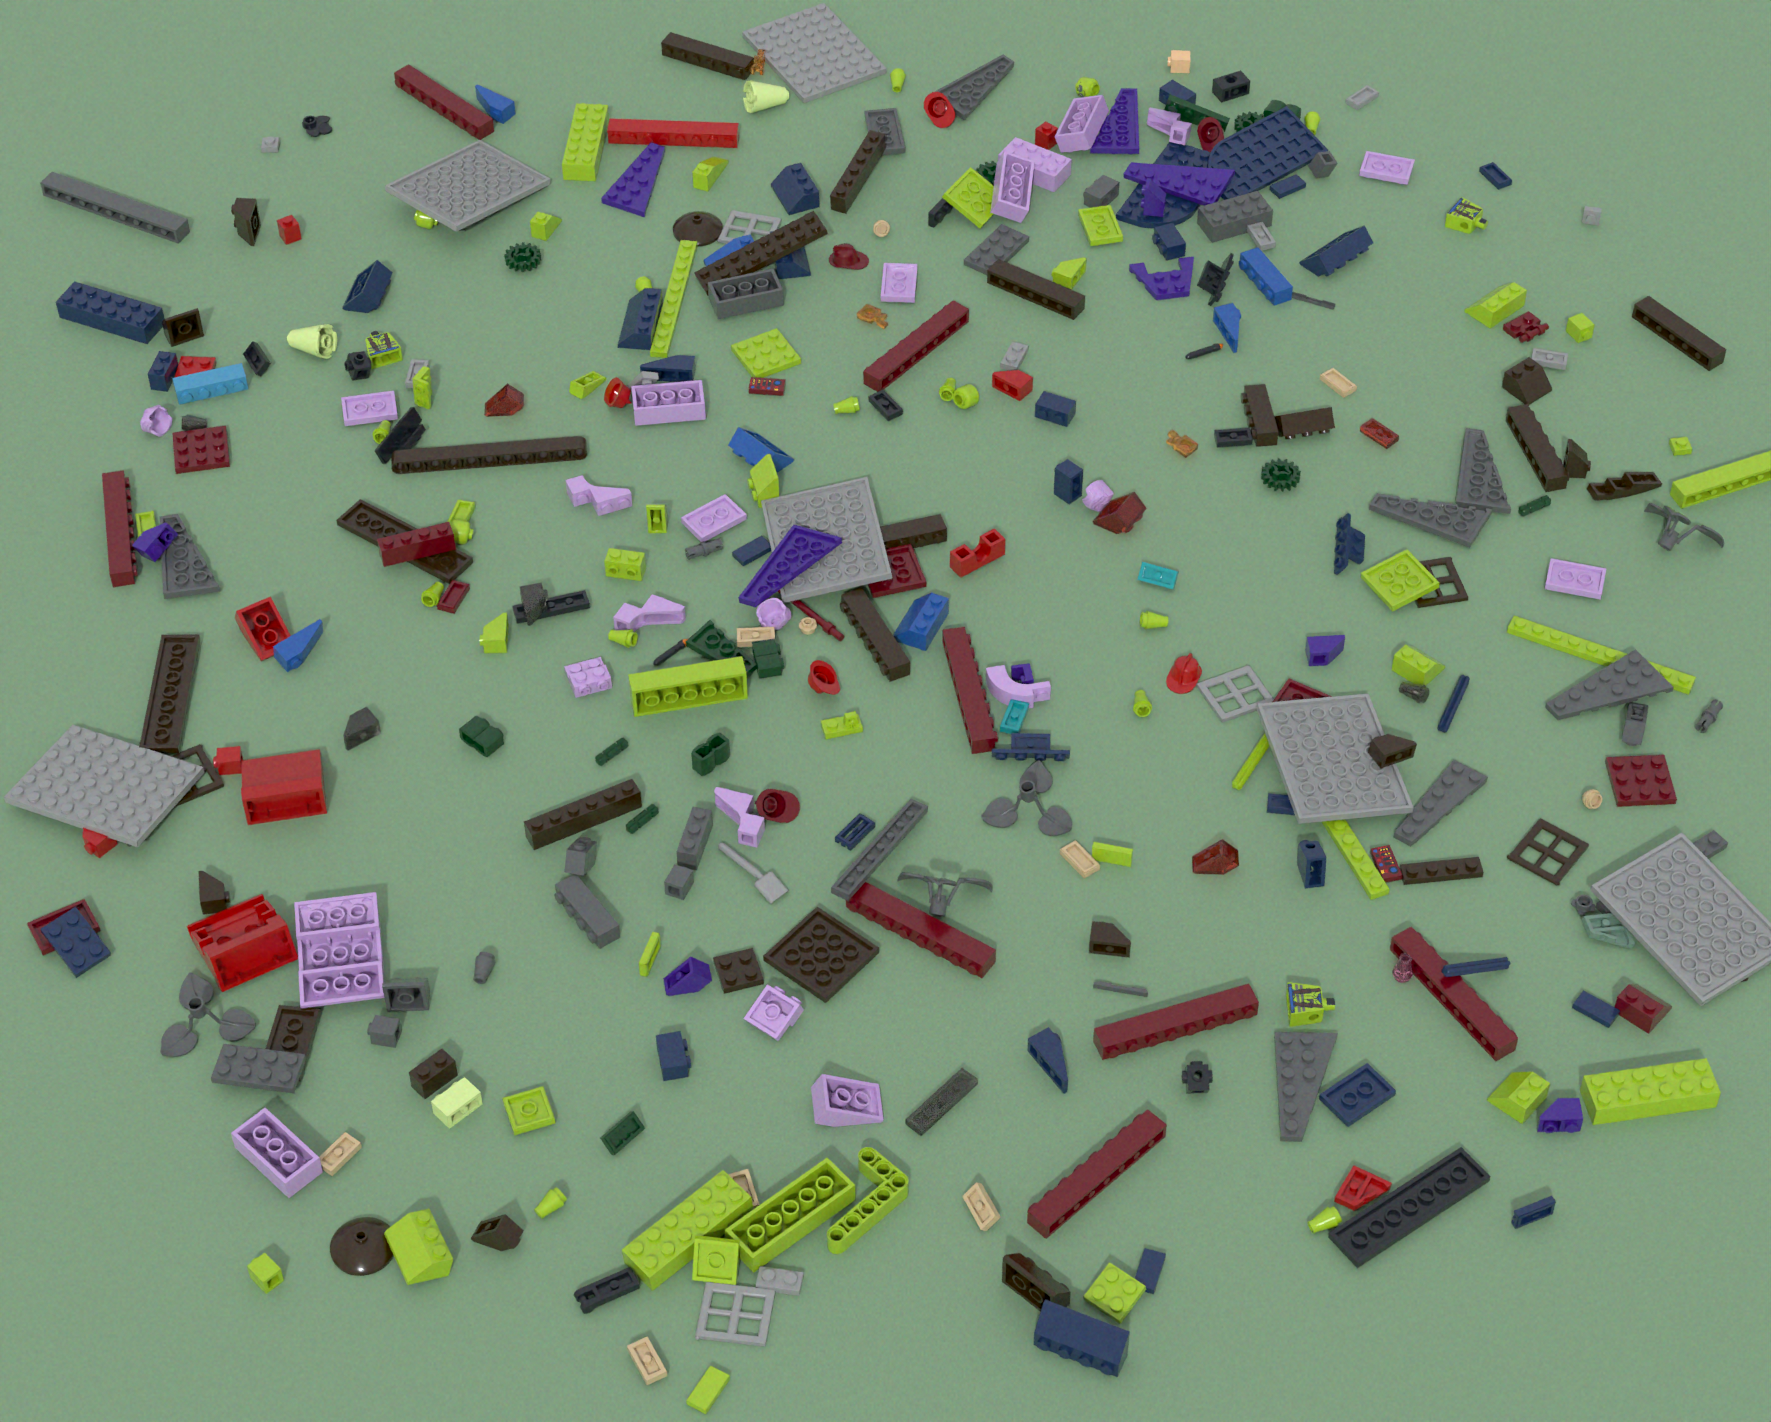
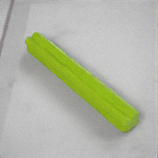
M1265 733L1232 781L1233 788L1237 790L1242 789L1270 745Z

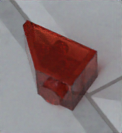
M507 383L485 402L484 415L487 417L514 415L524 406V394Z
M1223 839L1192 856V869L1195 874L1224 875L1239 866L1238 850Z

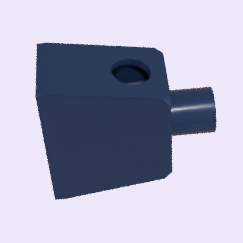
M1302 840L1298 844L1297 866L1305 889L1325 886L1327 857L1319 841Z

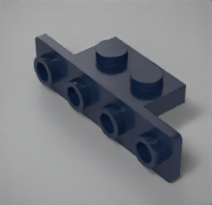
M1349 513L1339 518L1336 523L1337 534L1334 550V574L1336 575L1348 566V559L1359 565L1364 561L1365 534L1350 527L1351 514Z
M1011 733V749H992V757H996V760L1015 758V760L1024 761L1027 758H1035L1036 761H1045L1046 758H1054L1055 761H1066V759L1070 758V750H1050V734Z

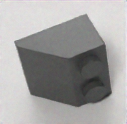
M428 978L386 979L382 983L387 1012L429 1010L430 987Z

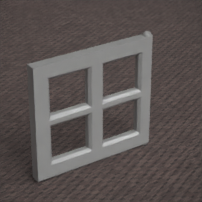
M731 210L717 241L725 244L732 241L734 238L727 237L730 229L745 232L743 236L752 235V233L768 235L770 231H775L779 228L782 220L776 217ZM735 217L750 220L747 227L732 225ZM757 221L772 224L769 231L754 229Z
M1250 665L1197 683L1196 686L1222 723L1257 711V703H1268L1274 700ZM1247 675L1254 685L1238 690L1232 679ZM1224 683L1230 693L1215 698L1208 688ZM1257 689L1264 700L1249 705L1242 694ZM1234 697L1241 708L1225 713L1219 702Z
M706 1282L695 1339L766 1347L775 1290ZM713 1292L734 1295L732 1309L710 1308ZM743 1296L765 1298L762 1314L742 1312ZM708 1315L730 1317L727 1332L706 1330ZM739 1318L761 1320L758 1336L737 1334Z

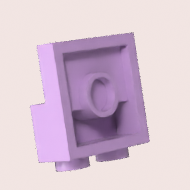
M601 657L564 666L575 698L612 688L611 676Z
M767 984L743 1019L779 1041L789 1025L793 1027L804 1009L801 1006L802 1002L794 996L789 998L784 995L785 991L777 986L772 988Z

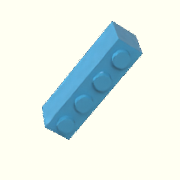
M242 363L172 378L179 405L248 390Z

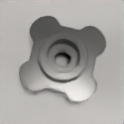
M1579 895L1577 899H1573L1571 905L1577 909L1580 915H1585L1596 908L1595 904H1592V898L1588 895Z

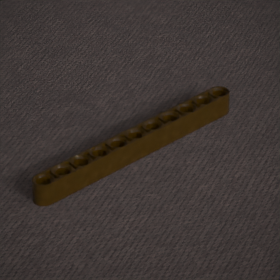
M582 436L397 450L391 455V469L396 474L583 460L587 457V441Z

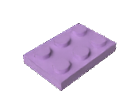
M1366 151L1359 176L1408 185L1415 160Z
M884 263L881 301L915 303L918 264Z
M394 391L341 397L345 426L398 419Z
M724 494L681 517V523L699 541L705 542L745 521L747 514Z
M1551 558L1545 589L1601 600L1606 568Z

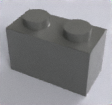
M1102 175L1089 188L1085 189L1083 193L1084 205L1090 208L1108 205L1119 195L1120 182Z
M588 837L577 838L566 850L564 872L584 876L595 865L597 841H591V838Z

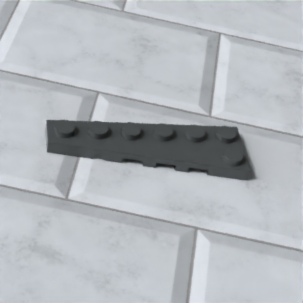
M1453 760L1416 805L1413 812L1408 815L1395 831L1394 838L1411 847L1428 833L1430 829L1434 828L1440 819L1445 815L1448 816L1453 808L1457 805L1460 806L1466 797L1473 795L1487 782L1488 777Z

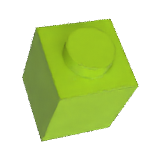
M1583 313L1568 318L1566 332L1577 343L1592 338L1595 324Z
M266 1253L254 1258L247 1265L250 1278L266 1294L284 1281L281 1268Z

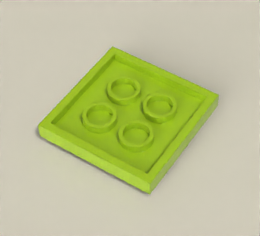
M971 167L942 196L943 199L980 229L994 215L990 213L994 186Z
M777 328L731 345V351L752 377L764 378L801 364L800 356Z
M1408 549L1361 572V579L1392 612L1439 588V582Z

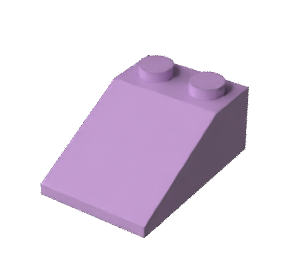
M821 1074L811 1086L815 1124L838 1127L881 1123L884 1120L879 1084Z

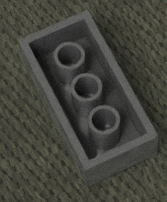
M1259 191L1198 207L1197 224L1213 243L1248 233L1247 225L1263 222L1266 227L1272 226L1273 209Z
M774 269L708 282V296L717 319L784 305L783 288Z

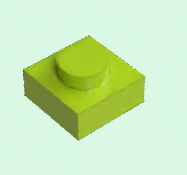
M1687 437L1670 438L1669 446L1674 456L1692 453V447Z

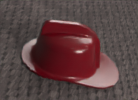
M1213 117L1204 118L1199 123L1197 132L1203 150L1211 152L1214 146L1224 139L1223 128L1219 121Z
M843 243L833 247L829 263L838 268L859 270L869 264V258L864 253L856 251L852 245Z
M766 789L760 793L755 801L758 814L769 821L789 823L798 816L800 811L798 798L787 791Z

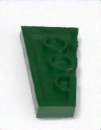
M1169 95L1164 108L1165 111L1181 114L1180 121L1199 125L1204 118L1213 117L1219 121L1224 132L1230 120L1226 116L1173 95Z
M711 620L686 641V647L711 661L742 656L747 678L757 669L756 663L746 653L739 650L732 640H728L724 636V632L717 629Z

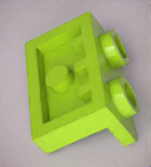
M423 366L412 378L414 402L420 407L430 409L433 392L430 368Z

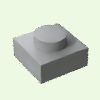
M263 137L262 153L278 152L280 145L279 137Z
M1585 206L1582 223L1599 226L1602 208Z

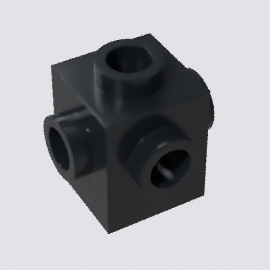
M365 351L349 353L344 366L345 370L349 372L352 381L369 378L371 360L367 358Z
M1202 1061L1190 1062V1065L1185 1067V1071H1182V1084H1186V1094L1208 1093L1210 1090L1209 1083L1213 1082L1212 1070H1209L1208 1064H1203Z

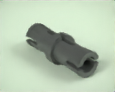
M720 538L707 543L700 542L697 546L685 548V552H687L685 555L688 560L702 555L705 557L709 553L723 550V546H720L723 544Z
M1712 700L1708 709L1702 712L1701 719L1695 725L1697 731L1703 727L1701 733H1706L1711 723L1716 721L1717 714L1723 708L1721 701L1715 706L1718 700Z

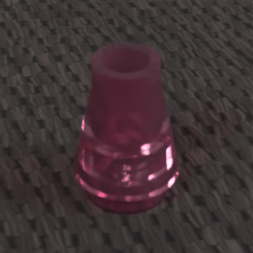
M1401 954L1392 970L1395 980L1401 983L1408 982L1413 976L1412 958L1408 954Z

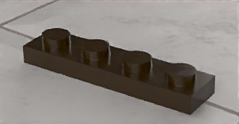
M1479 857L1400 864L1404 885L1481 878L1484 873Z

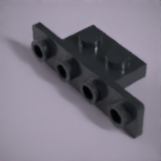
M1232 253L1224 260L1221 268L1209 260L1204 265L1197 286L1211 294L1208 302L1210 306L1214 302H1218L1222 296L1221 291L1226 285L1224 281L1228 278L1230 274L1228 270H1230L1234 263L1232 261L1234 254Z
M415 407L409 408L375 449V453L382 464H386L391 459L394 451L412 449L416 441L421 439V435L426 429L423 424H420L422 419Z

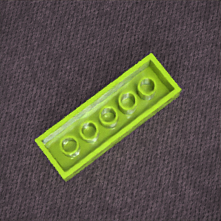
M576 103L562 161L563 180L596 181L609 124L608 105Z
M742 656L628 674L634 717L748 699L747 675Z
M1707 1058L1585 1075L1580 1087V1093L1592 1125L1716 1108L1721 1094Z
M825 1158L726 1228L725 1239L740 1240L739 1258L754 1273L760 1266L763 1267L855 1201V1184L831 1160Z
M722 1170L621 1249L624 1263L631 1267L632 1271L652 1291L693 1259L696 1235L717 1238L723 1236L726 1228L753 1210L752 1197Z

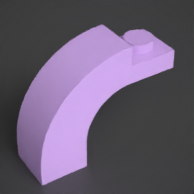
M1005 665L986 668L987 687L990 693L1001 703L1009 705L1010 700L1013 699L1029 703V708H1033L1034 702L1050 700L1051 685L1049 681L1020 684L1008 676Z

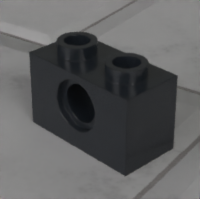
M1241 70L1213 79L1212 93L1221 103L1249 94L1250 80Z

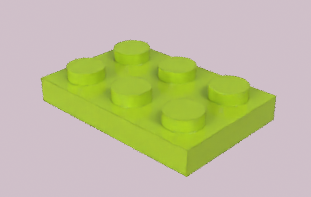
M1111 205L1078 209V216L1090 246L1123 242V234Z

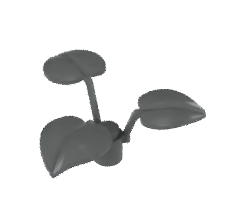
M1649 503L1644 512L1658 514L1668 519L1662 538L1658 542L1661 547L1668 551L1672 550L1675 543L1679 544L1681 540L1695 530L1715 540L1721 548L1724 546L1723 537L1715 530L1704 525H1695L1678 538L1679 533L1674 530L1678 521L1690 525L1691 521L1680 512H1676L1668 506L1661 508L1653 503ZM1671 521H1673L1674 523L1671 529H1669Z
M1040 760L1031 765L1021 776L1019 782L1020 794L1017 796V802L1014 807L1010 800L1001 798L991 802L981 815L982 820L987 824L997 828H1006L1017 821L1018 815L1015 810L1018 809L1021 800L1027 803L1035 801L1043 815L1038 822L1042 833L1048 836H1058L1072 830L1071 818L1065 810L1059 807H1051L1045 813L1036 793H1044L1052 786V776Z
M903 872L900 873L897 880L920 879L927 882L929 903H931L929 914L945 917L946 908L950 906V902L961 883L980 885L991 892L993 890V885L989 881L979 878H959L955 882L946 878L938 879L934 876ZM932 882L938 885V893L934 894V898ZM942 884L955 886L947 900L945 895H941Z
M189 972L182 983L179 993L181 1005L190 1012L188 1016L189 1027L187 1029L181 1024L169 1027L162 1036L160 1052L168 1057H179L191 1052L197 1044V1036L191 1032L193 1029V1019H201L206 1014L221 1024L219 1033L227 1041L243 1039L255 1029V1021L249 1014L239 1009L227 1010L223 1014V1020H220L205 1005L213 997L212 985L208 981Z

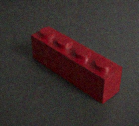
M449 522L377 539L379 554L384 567L456 550L454 533Z

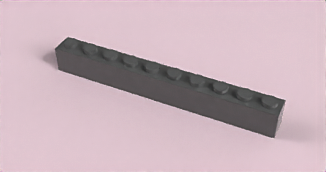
M51 172L40 182L43 196L179 244L190 233L188 219L67 176Z

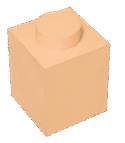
M1171 50V57H1168L1167 66H1170V73H1190V51Z

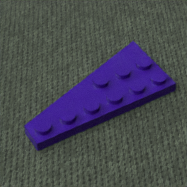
M1121 88L1115 99L1114 106L1111 107L1109 115H1107L1100 128V133L1096 137L1090 153L1139 154L1137 88Z
M650 142L602 196V203L645 217L646 208H648L649 199L652 196L656 183V176L659 173V167L665 154V147Z
M1131 162L1123 175L1125 179L1142 185H1146L1147 178H1151L1165 193L1205 206L1218 202L1235 175V170Z
M793 525L738 597L739 603L757 607L842 544V538Z

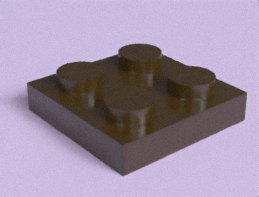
M753 948L713 957V963L724 994L764 984Z

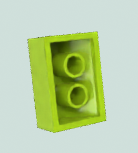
M1515 282L1499 286L1467 307L1464 312L1491 329L1525 305L1527 290Z
M430 1209L410 1212L384 1232L407 1285L449 1276L453 1257Z

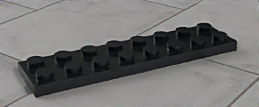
M1460 1147L1329 1232L1328 1238L1359 1268L1488 1183L1491 1176Z

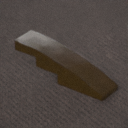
M1625 472L1622 478H1607L1604 483H1589L1586 489L1595 501L1612 500L1661 487L1662 483L1654 472Z

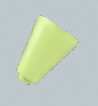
M752 80L746 81L744 84L743 92H746V97L743 98V102L747 112L754 113L785 104L789 99V91L785 87Z
M322 324L291 330L287 336V341L293 348L322 359H328L332 357L330 355L332 351H335L337 348V333L333 332L332 328L334 327L332 325Z

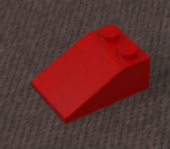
M271 596L236 611L235 620L260 661L274 656L273 646L291 636Z

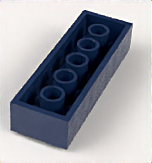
M75 281L56 301L59 318L144 344H148L163 327L162 321L165 319L162 307Z

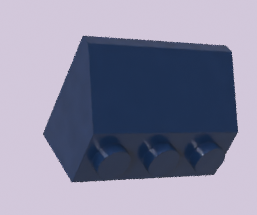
M802 163L786 166L771 183L773 191L788 215L820 207L819 190Z
M805 246L774 262L778 280L811 276Z
M376 260L357 275L342 309L369 313L373 309L376 310L381 305V298L386 294L385 289L391 282L390 278L393 272Z

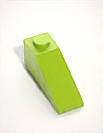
M713 156L699 162L692 172L693 188L708 192L728 165L729 160Z

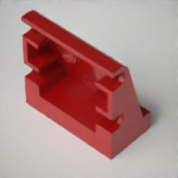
M320 749L241 760V795L248 825L327 814Z
M263 894L186 926L193 943L222 992L298 959L287 924L280 915L276 914L275 909L268 900L264 899Z

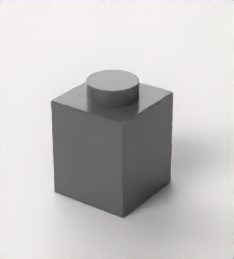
M1330 151L1318 152L1309 164V168L1316 178L1329 177L1338 163Z
M674 864L664 881L665 894L684 900L694 883L693 870Z
M375 1015L373 1022L369 1023L367 1034L370 1035L371 1044L396 1048L402 1032L400 1019Z

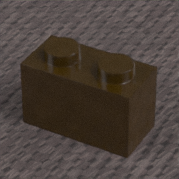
M440 1049L409 1072L411 1087L424 1099L428 1098L458 1076L456 1061L444 1049Z

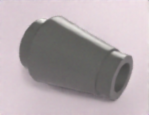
M480 952L476 956L473 979L476 983L485 984L496 963L493 954Z

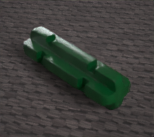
M1545 495L1519 507L1518 513L1524 517L1529 513L1549 506L1551 498Z
M624 738L617 740V744L613 743L602 751L603 754L599 753L595 756L596 763L600 766L607 763V760H611L621 752L620 750L623 751L629 746L628 741Z
M654 804L646 808L647 811L643 810L633 818L634 821L631 820L626 824V830L631 834L635 833L638 828H641L650 821L651 817H655L659 813L658 807Z

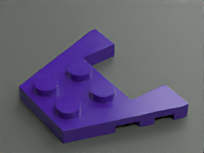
M1194 257L1179 258L1180 270L1148 274L1144 263L1129 264V271L1134 273L1136 279L1145 285V289L1155 300L1188 297L1190 295Z

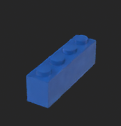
M1258 247L1240 253V269L1247 274L1248 278L1254 282L1258 290L1265 295L1266 299L1273 306L1292 300L1293 286Z

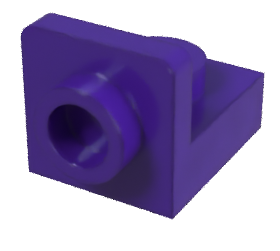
M1030 663L1012 665L1011 679L1013 681L1020 680L1021 684H1033L1034 679Z

